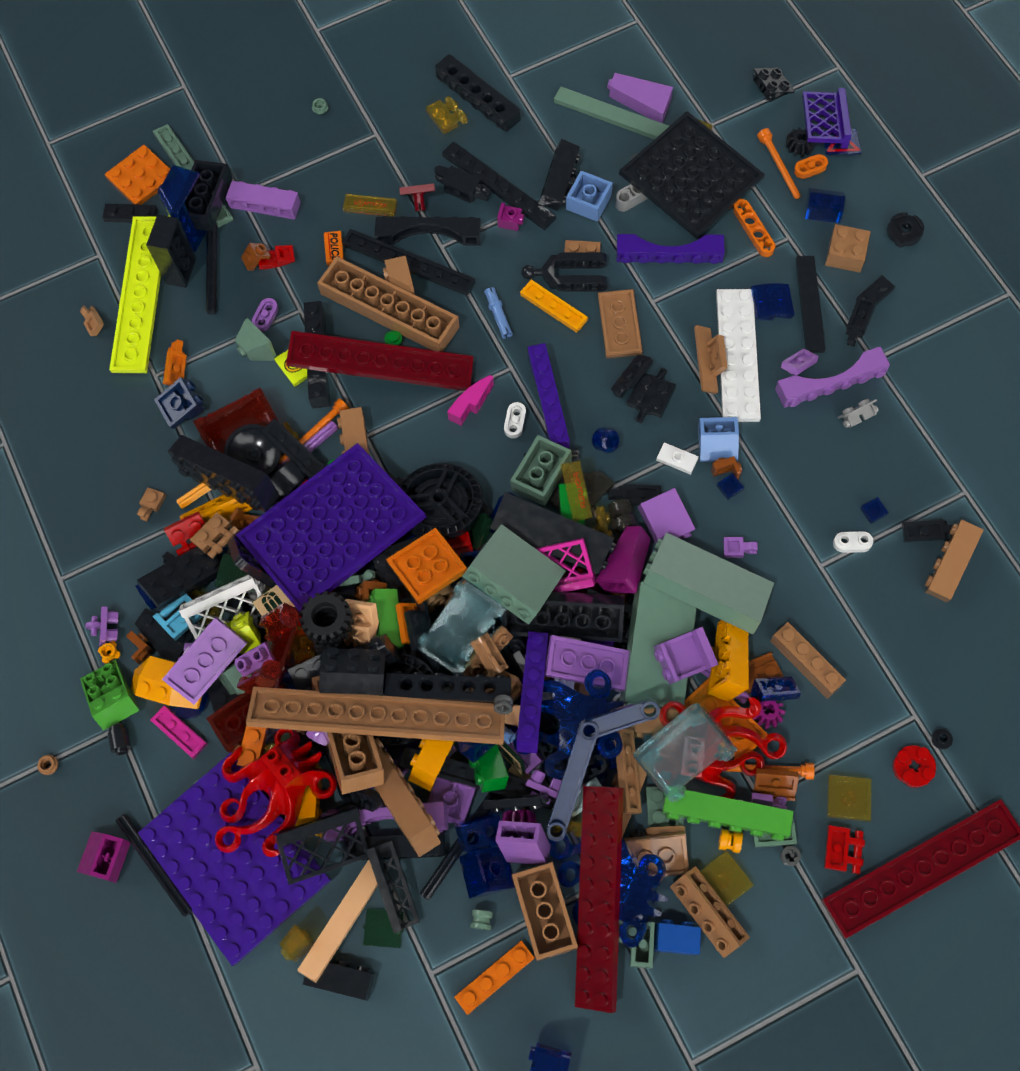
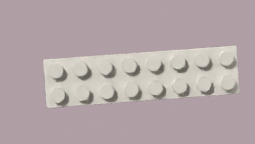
M717 289L718 335L724 336L728 367L720 374L722 417H738V422H760L753 289Z

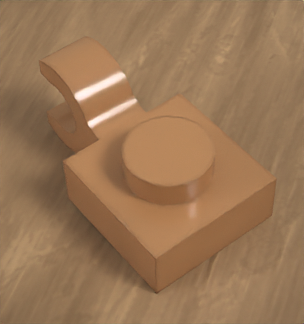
M83 305L80 313L85 318L83 324L90 336L97 337L104 323L93 306L88 310Z
M147 487L139 502L141 508L137 515L141 516L140 520L147 522L152 511H159L166 498L164 493Z

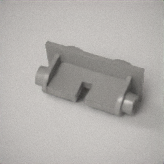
M867 398L858 403V407L853 408L851 406L843 410V414L837 418H843L844 427L851 428L862 422L859 415L862 416L863 420H866L877 414L879 409L876 405H873L877 399L869 401Z

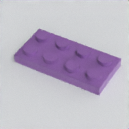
M215 617L162 680L194 705L244 648L247 641Z
M551 635L545 676L624 691L629 650Z

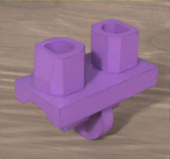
M101 607L100 622H98L97 616H92L91 622L85 624V628L91 630V636H97V630H100L99 646L106 642L117 641L118 629H107V624H118V612L107 611L108 607Z
M264 642L236 658L235 665L238 672H241L244 678L276 660L270 652L268 643Z
M535 769L530 779L527 778L526 786L540 791L539 794L548 793V795L556 798L562 780L553 777L550 786L547 787L542 784L546 773Z

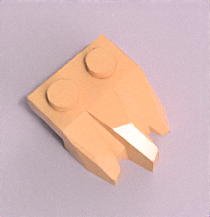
M345 599L353 614L354 625H351L353 630L352 633L348 632L349 637L347 640L345 638L342 640L346 646H349L351 642L354 647L358 645L363 646L376 636L379 624L376 603Z

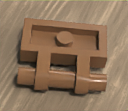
M216 512L190 541L204 553L211 548L207 555L213 559L223 551L222 548L239 530L233 526L228 531L232 525Z

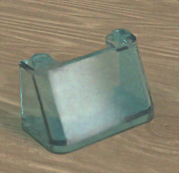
M466 580L462 583L459 581L452 591L454 592L452 598L427 634L424 632L417 641L420 644L418 647L420 651L454 674H462L464 672V665L466 663L464 660L468 662L470 655L474 651L470 643L484 635L490 626L494 625L496 621L493 618L501 617L506 611L505 607Z
M699 703L689 706L634 752L633 757L667 799L673 803L685 796L686 787L684 785L715 760H730L738 749L709 711Z

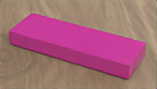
M165 705L151 718V721L193 759L208 745Z

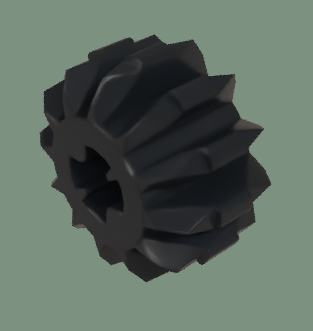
M799 127L797 130L793 129L787 135L785 145L789 153H794V157L800 155L802 158L804 154L808 156L815 147V142H807L806 129L802 130Z

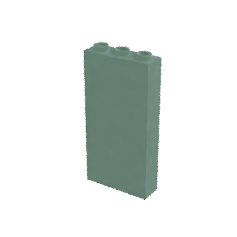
M667 532L663 539H658L654 548L657 552L653 550L649 559L652 564L647 563L643 572L646 575L643 583L746 632L755 633L764 615L774 582Z
M642 581L638 584L637 591L634 593L627 644L629 659L625 690L621 691L620 702L626 703L625 706L642 701L645 698H652L657 702L660 709L671 701H678L684 705L688 677L669 685L662 675L663 668L660 662L654 656V646L693 631L696 607L657 590ZM649 704L645 708L655 709V706Z

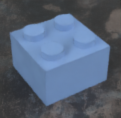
M580 171L566 197V210L598 222L612 196L613 183Z

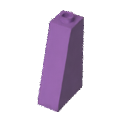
M614 73L613 79H609L607 89L610 90V98L649 119L663 123L672 99L673 87Z

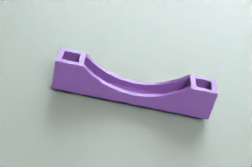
M880 346L863 352L860 359L851 368L839 375L822 379L804 378L794 375L779 380L775 390L784 408L788 406L795 407L803 401H812L818 396L830 395L839 389H848L856 383L863 384L874 377L880 378L886 374L890 364Z
M430 799L429 803H422L426 812L431 815L436 823L438 830H449L447 804L441 801V799ZM356 807L359 810L362 828L376 821L394 819L387 807L379 808L374 812L365 809L360 810V807ZM328 810V813L321 814V818L340 812V810ZM355 822L347 824L344 833L352 836L357 831ZM333 829L328 830L323 839L327 842L335 841L339 833ZM341 835L339 841L344 840V838L348 837Z

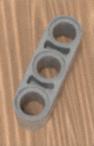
M630 184L617 192L615 207L617 210L625 212L648 198Z

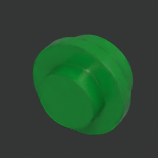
M389 331L384 337L385 344L400 346L402 335L398 331Z

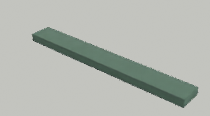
M560 87L554 97V103L652 139H656L669 127V125L564 87Z
M168 124L153 130L154 136L187 182L194 164L193 159ZM224 204L216 221L218 228L233 221L232 215Z

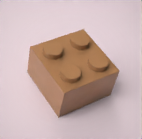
M835 224L825 266L860 273L865 262L871 231Z

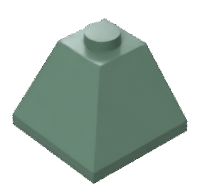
M248 318L245 319L235 339L238 353L252 361H275L274 358L277 356L271 341Z

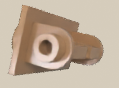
M488 632L470 643L490 677H494L508 668Z

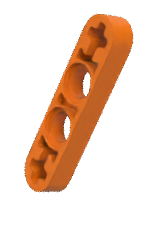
M739 199L733 208L735 216L758 253L763 257L772 256L775 250L774 241L750 203L745 199ZM750 218L754 220V223L748 224L745 220ZM761 232L763 236L758 238L754 236V233Z

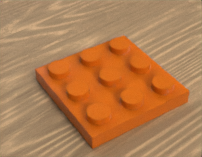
M144 144L104 174L132 204L138 205L144 204L177 178L175 173Z
M436 528L386 559L389 566L418 605L462 577L468 569Z

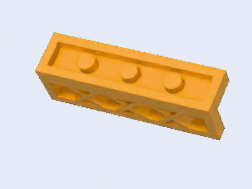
M221 495L179 517L181 520L199 511L206 524L216 512L229 521L236 508H240L244 513L252 510V508L246 503H239L231 496Z

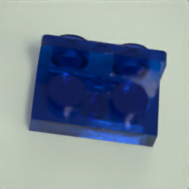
M792 676L754 679L750 692L752 696H759L762 702L799 699L801 695Z

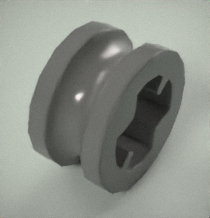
M498 695L495 697V712L499 714H509L512 712L513 699L510 696Z
M788 846L782 850L780 859L784 865L794 866L800 861L801 854L796 847ZM788 851H792L791 854L795 853L796 855L793 862H790L785 857Z

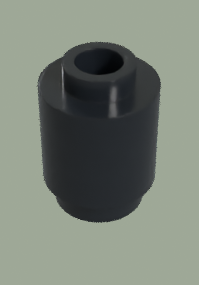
M116 724L109 727L107 735L111 753H116L118 756L127 754L128 750L132 748L128 729L125 728L124 724Z

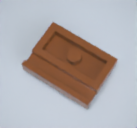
M772 652L748 661L749 689L746 690L748 694L784 679L776 660L772 656Z
M756 768L753 793L773 795V799L785 797L787 798L786 801H795L799 774L794 771Z

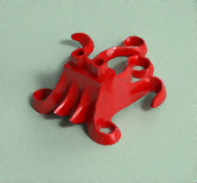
M754 697L748 699L751 705L749 708L721 706L690 725H684L687 718L686 707L678 701H671L661 708L659 716L660 722L668 733L654 736V740L665 743L666 747L653 751V755L664 758L662 762L655 766L653 779L658 786L671 787L678 780L679 774L691 776L702 782L723 787L726 793L720 797L734 799L736 796L735 784L731 780L721 777L720 773L740 766L741 771L746 776L753 777L755 776L756 768L764 769L765 761L761 754L754 751L746 752L734 760H724L718 755L717 749L719 744L729 738L742 737L754 742L766 757L780 759L787 751L786 739L781 734L771 733L763 740L756 732L735 725H722L721 720L724 718L752 719L757 717L761 712V704ZM674 708L678 711L679 716L676 720L671 721L667 718V712L669 709ZM774 740L778 741L779 749L775 752L769 751L768 743ZM755 759L756 767L752 770L746 769L745 761ZM662 772H671L672 777L668 781H664L660 778V774Z
M278 729L274 736L275 746L259 759L250 762L236 772H233L231 769L232 765L241 756V746L224 761L221 771L225 780L235 783L244 778L249 779L240 799L234 797L227 798L220 805L219 814L225 822L235 823L242 819L246 810L247 800L253 792L264 790L268 793L270 799L266 812L259 820L245 826H223L216 832L215 844L220 851L230 853L237 850L241 843V834L256 833L270 825L280 814L285 815L284 822L267 836L262 843V851L266 856H278L279 850L274 848L276 842L273 834L295 826L305 788L309 785L312 794L319 799H326L334 794L337 787L335 776L328 770L315 768L322 753L319 751L307 758L312 748V742L309 741L298 747L300 735L297 730ZM283 734H291V737L289 739L285 740L284 742H281V736ZM323 778H327L330 781V787L327 790H321L318 787V782ZM231 803H237L239 806L234 815H230L227 811ZM228 832L234 833L235 836L234 841L230 845H226L223 841L224 835Z

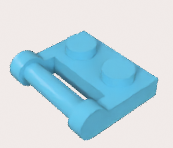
M187 594L171 602L159 614L153 615V618L175 641L190 628L185 619L182 618L179 610L167 621L164 619L184 601L187 603L192 600ZM196 614L191 616L190 619L195 624L203 616Z

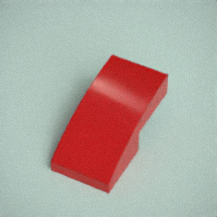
M275 246V250H268L271 255L270 258L261 259L258 266L259 270L295 262L293 246Z

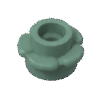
M322 98L315 99L312 106L313 112L319 115L327 112V102Z

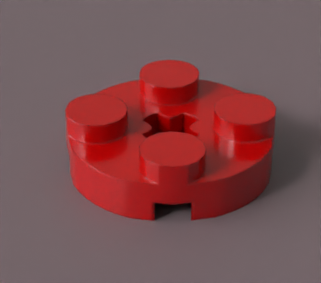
M911 745L902 748L896 754L892 764L896 778L911 788L923 787L935 777L936 763L929 750L925 747ZM912 761L919 765L918 772H915L912 768L910 769L909 765L912 764Z

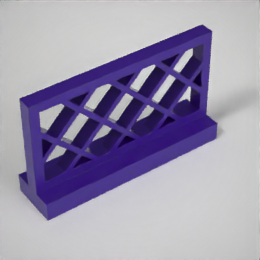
M838 88L837 93L803 91L802 99L807 142L840 143L841 148H848L852 133L845 88ZM807 98H813L815 101L812 102ZM825 99H833V101L829 103ZM821 103L825 107L821 108L817 104ZM813 108L817 112L814 114L809 110ZM830 109V110H832L834 113H833V114H830V113L827 112V110ZM822 114L826 119L823 120L818 116ZM815 120L819 124L814 125L813 123H811V121ZM831 120L832 122L835 123V125L832 126V125H830V124L827 123V122H829V121ZM824 126L828 130L823 131L822 129H820V127ZM816 132L820 136H812V133ZM831 132H833V133L836 134L838 137H832V136L829 135V134H830Z

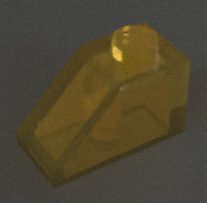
M295 925L279 943L282 947L280 952L287 961L291 959V961L297 962L310 951L314 942L302 927Z

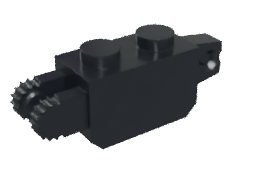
M436 166L434 169L436 180L444 185V190L447 194L468 203L474 202L476 198L487 201L491 195V189L483 185L481 178L475 174L467 173L463 169L450 166V168Z

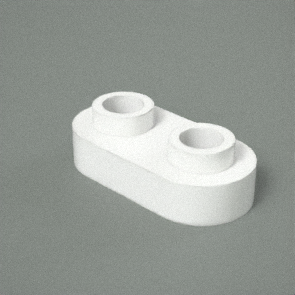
M514 402L509 405L504 432L507 437L512 439L518 438L523 432L526 408L522 403Z
M840 532L835 536L833 546L842 553L867 552L872 547L874 541L873 537L867 532ZM861 538L866 539L867 542L863 543ZM841 539H846L847 543H843Z

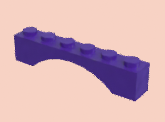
M617 234L616 262L723 263L725 253L724 235H705L699 240L682 246H660L645 241L635 234Z
M546 344L528 346V360L541 403L547 438L570 449V440Z
M528 631L516 752L536 754L538 752L548 633Z

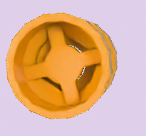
M722 828L718 849H730L734 853H740L743 833H732L728 829Z

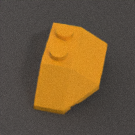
M150 656L134 670L130 690L135 696L169 706L199 709L201 698L193 705L162 680L176 662Z

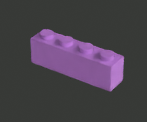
M232 181L226 196L230 208L294 220L301 203L298 192L281 190L276 187H264L259 184L253 185L242 181Z

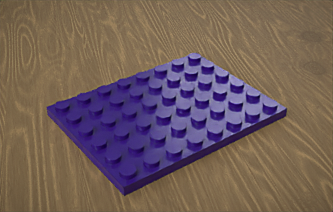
M357 443L237 533L236 536L300 612V610H304L302 605L304 602H309L308 598L310 596L314 598L318 592L320 595H323V591L330 593L424 520L426 515Z
M230 752L140 830L138 834L188 902L194 915L231 966H235L332 879L325 872L288 885L280 854L275 857H268L262 851V843L265 838L284 822L285 818L281 814L266 828L253 834H241V843L237 850L225 853L217 848L215 834L221 827L252 824L264 815L269 804V798L265 792L257 790L249 796L242 819L235 823H227L221 818L219 808L222 802L232 797L240 799L243 789L249 782L248 778L235 783H230L224 779L221 769L224 761L233 753ZM238 759L232 765L231 770L233 772H236L242 767H244L237 765ZM231 803L228 806L227 811L230 815H234L237 812L238 804ZM228 832L224 835L223 841L226 845H230L234 841V833ZM276 843V844L274 845V848L278 850L277 843ZM292 843L284 845L285 855L293 858L298 846ZM301 848L295 860L306 865L311 853ZM313 857L309 867L313 870H318L321 868V865ZM294 862L290 869L291 877L300 876L304 867Z

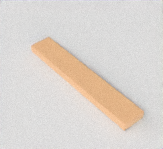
M370 860L365 864L297 970L315 983H317L378 887Z

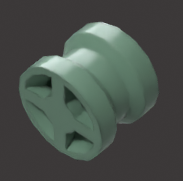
M472 910L473 921L470 924V928L491 930L490 919L493 917V912Z

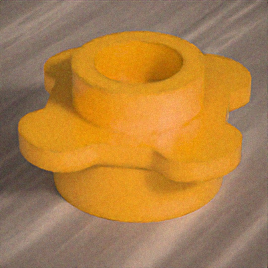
M116 642L105 643L99 647L98 652L102 656L103 663L107 664L110 660L118 659L121 656V653L116 648Z

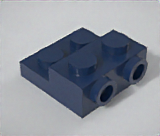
M180 377L154 399L167 424L172 429H175L187 418L192 420L205 409L203 406L204 399L199 394H196L194 391L196 386L191 380Z

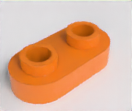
M817 154L800 160L795 165L794 174L798 178L805 179L822 173L827 168L828 159L824 155Z

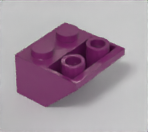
M92 831L77 872L117 883L131 843L122 838Z

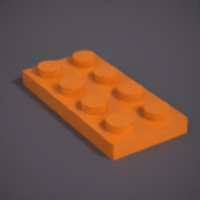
M709 678L685 699L684 704L686 709L691 711V716L696 721L721 706L740 707L733 699L728 702L707 694ZM729 717L721 720L722 725H735L756 732L763 740L768 735L753 719ZM742 737L729 738L720 743L733 759H737L742 754L753 751L757 747L754 742Z

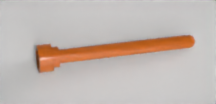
M769 128L761 130L757 134L760 143L766 145L793 197L799 199L800 193L772 143L771 131Z
M337 399L334 402L333 409L298 440L302 445L327 425L336 415H340V410L349 409L342 399ZM283 454L280 458L279 463L281 464L288 457L285 454Z
M805 763L800 765V767L765 765L764 769L794 771L798 772L800 777H804V779H814V763ZM744 764L748 770L756 767L755 764ZM740 766L727 770V772H742Z

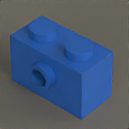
M661 919L660 923L655 924L653 951L686 955L700 954L701 927H694L693 922H681V925H675L673 920Z

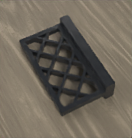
M352 807L273 834L288 885L368 858L366 851L368 847L360 822L358 808ZM355 822L357 831L354 836L351 837L344 833L347 824ZM331 829L339 833L333 844L323 839L326 832ZM341 835L351 839L346 851L336 846ZM311 836L318 839L313 851L303 847L305 840ZM321 842L332 846L326 858L316 853ZM354 842L362 845L363 854L354 856L349 853ZM292 843L298 846L293 858L285 855L284 845ZM301 848L311 853L306 865L295 860ZM334 849L345 853L338 863L329 860ZM314 855L324 860L321 868L318 870H313L309 867ZM295 862L304 867L300 876L292 878L290 869Z

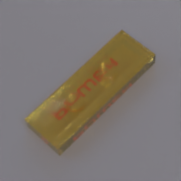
M346 194L343 211L394 217L397 199Z
M580 461L561 464L573 521L592 518Z

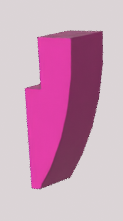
M489 375L479 380L464 391L448 410V419L462 426L470 411L477 414L494 386L493 376Z

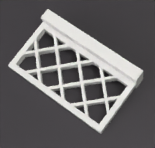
M246 575L180 605L179 612L182 618L185 619L195 640L201 634V631H204L206 628L203 627L206 618L214 619L216 617L208 614L211 607L222 608L220 616L217 618L225 623L230 621L222 619L224 609L235 612V615L246 613L240 610L242 602L251 604L254 602L244 598L246 591L254 588L257 593L256 599L263 595L255 578ZM264 597L262 598V604L266 602ZM231 598L240 600L237 609L226 606L227 601ZM253 605L252 610H251V613H250L251 616L253 617V619H254L255 616H256V615H253V612H254V610H255V606H254V605ZM196 614L203 616L201 626L192 623L190 617Z

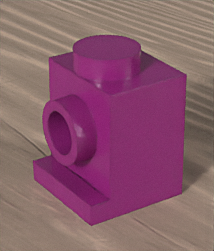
M501 203L497 216L498 227L518 231L519 226L523 225L525 215L522 214V209L505 206V203Z

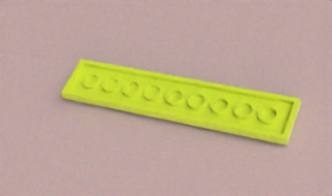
M133 216L109 369L111 373H147L161 273L146 244L156 217Z

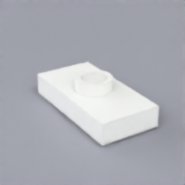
M664 443L656 461L691 475L699 456Z

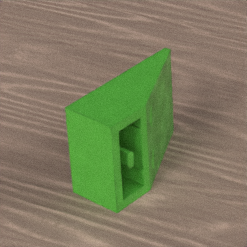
M116 659L80 678L91 715L103 731L140 711Z

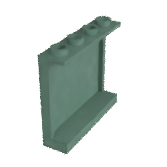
M501 524L462 577L529 625L566 570Z

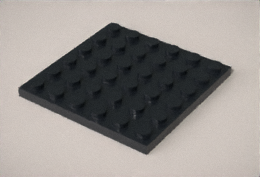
M688 111L619 171L620 176L696 239L702 236L739 199L744 197L758 184L765 175Z

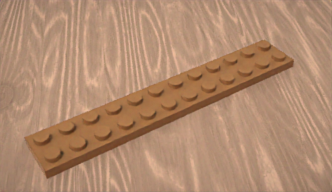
M253 687L246 725L247 727L503 745L505 714L495 712L494 704L363 694L319 693V691Z

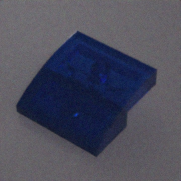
M760 284L750 288L756 319L772 321L775 317L791 319L795 315L789 284Z

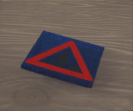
M851 129L852 136L848 148H841L840 143H824L825 154H861L857 129ZM831 132V133L829 134V135H831L832 137H838V136H837L836 134H834L833 132Z

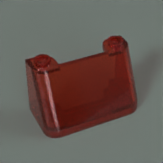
M260 387L249 395H245L193 422L206 446L224 454L228 437L239 427L248 424H258L266 427L274 418L277 421L278 419Z
M284 602L261 616L259 626H264L266 629L264 638L273 642L270 652L276 661L267 660L262 663L259 672L252 673L251 677H241L236 688L251 695L253 687L281 688L297 641L299 613L293 606Z

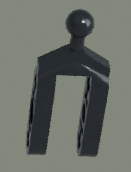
M563 252L551 255L542 269H534L530 265L524 266L521 274L525 279L542 276L550 289H557L562 292L604 291L607 289V278L605 276L563 275L555 277V268L600 269L606 267L607 255L602 252Z

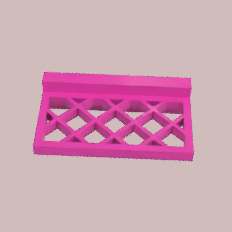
M584 538L535 548L559 566L570 571L567 577H561L553 592H569L595 586L596 575L593 573ZM573 545H581L582 553L580 557L569 551ZM559 549L565 553L561 561L550 555L553 550ZM566 555L577 560L573 568L563 563ZM578 562L587 567V573L581 574L574 570Z

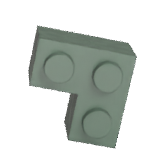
M619 919L618 944L631 945L629 967L653 968L655 922Z

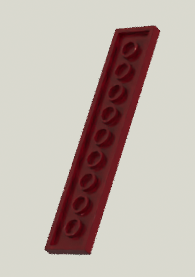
M291 331L286 366L466 391L471 386L474 356Z
M583 786L575 1007L615 1013L617 1002L624 788Z
M1002 799L821 901L842 937L846 939L1019 841L1020 827Z

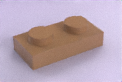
M565 240L564 252H600L601 242Z

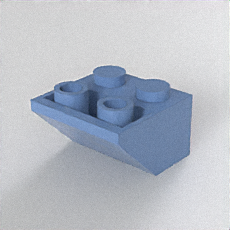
M738 417L699 419L698 441L700 462H712L719 458L726 459L733 456L738 461Z

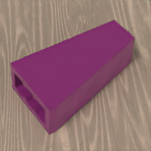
M626 526L612 554L607 559L609 562L606 569L601 570L596 578L597 583L606 593H636L651 540L641 526Z

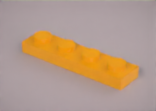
M530 280L520 291V296L576 333L588 321L586 315L533 280Z

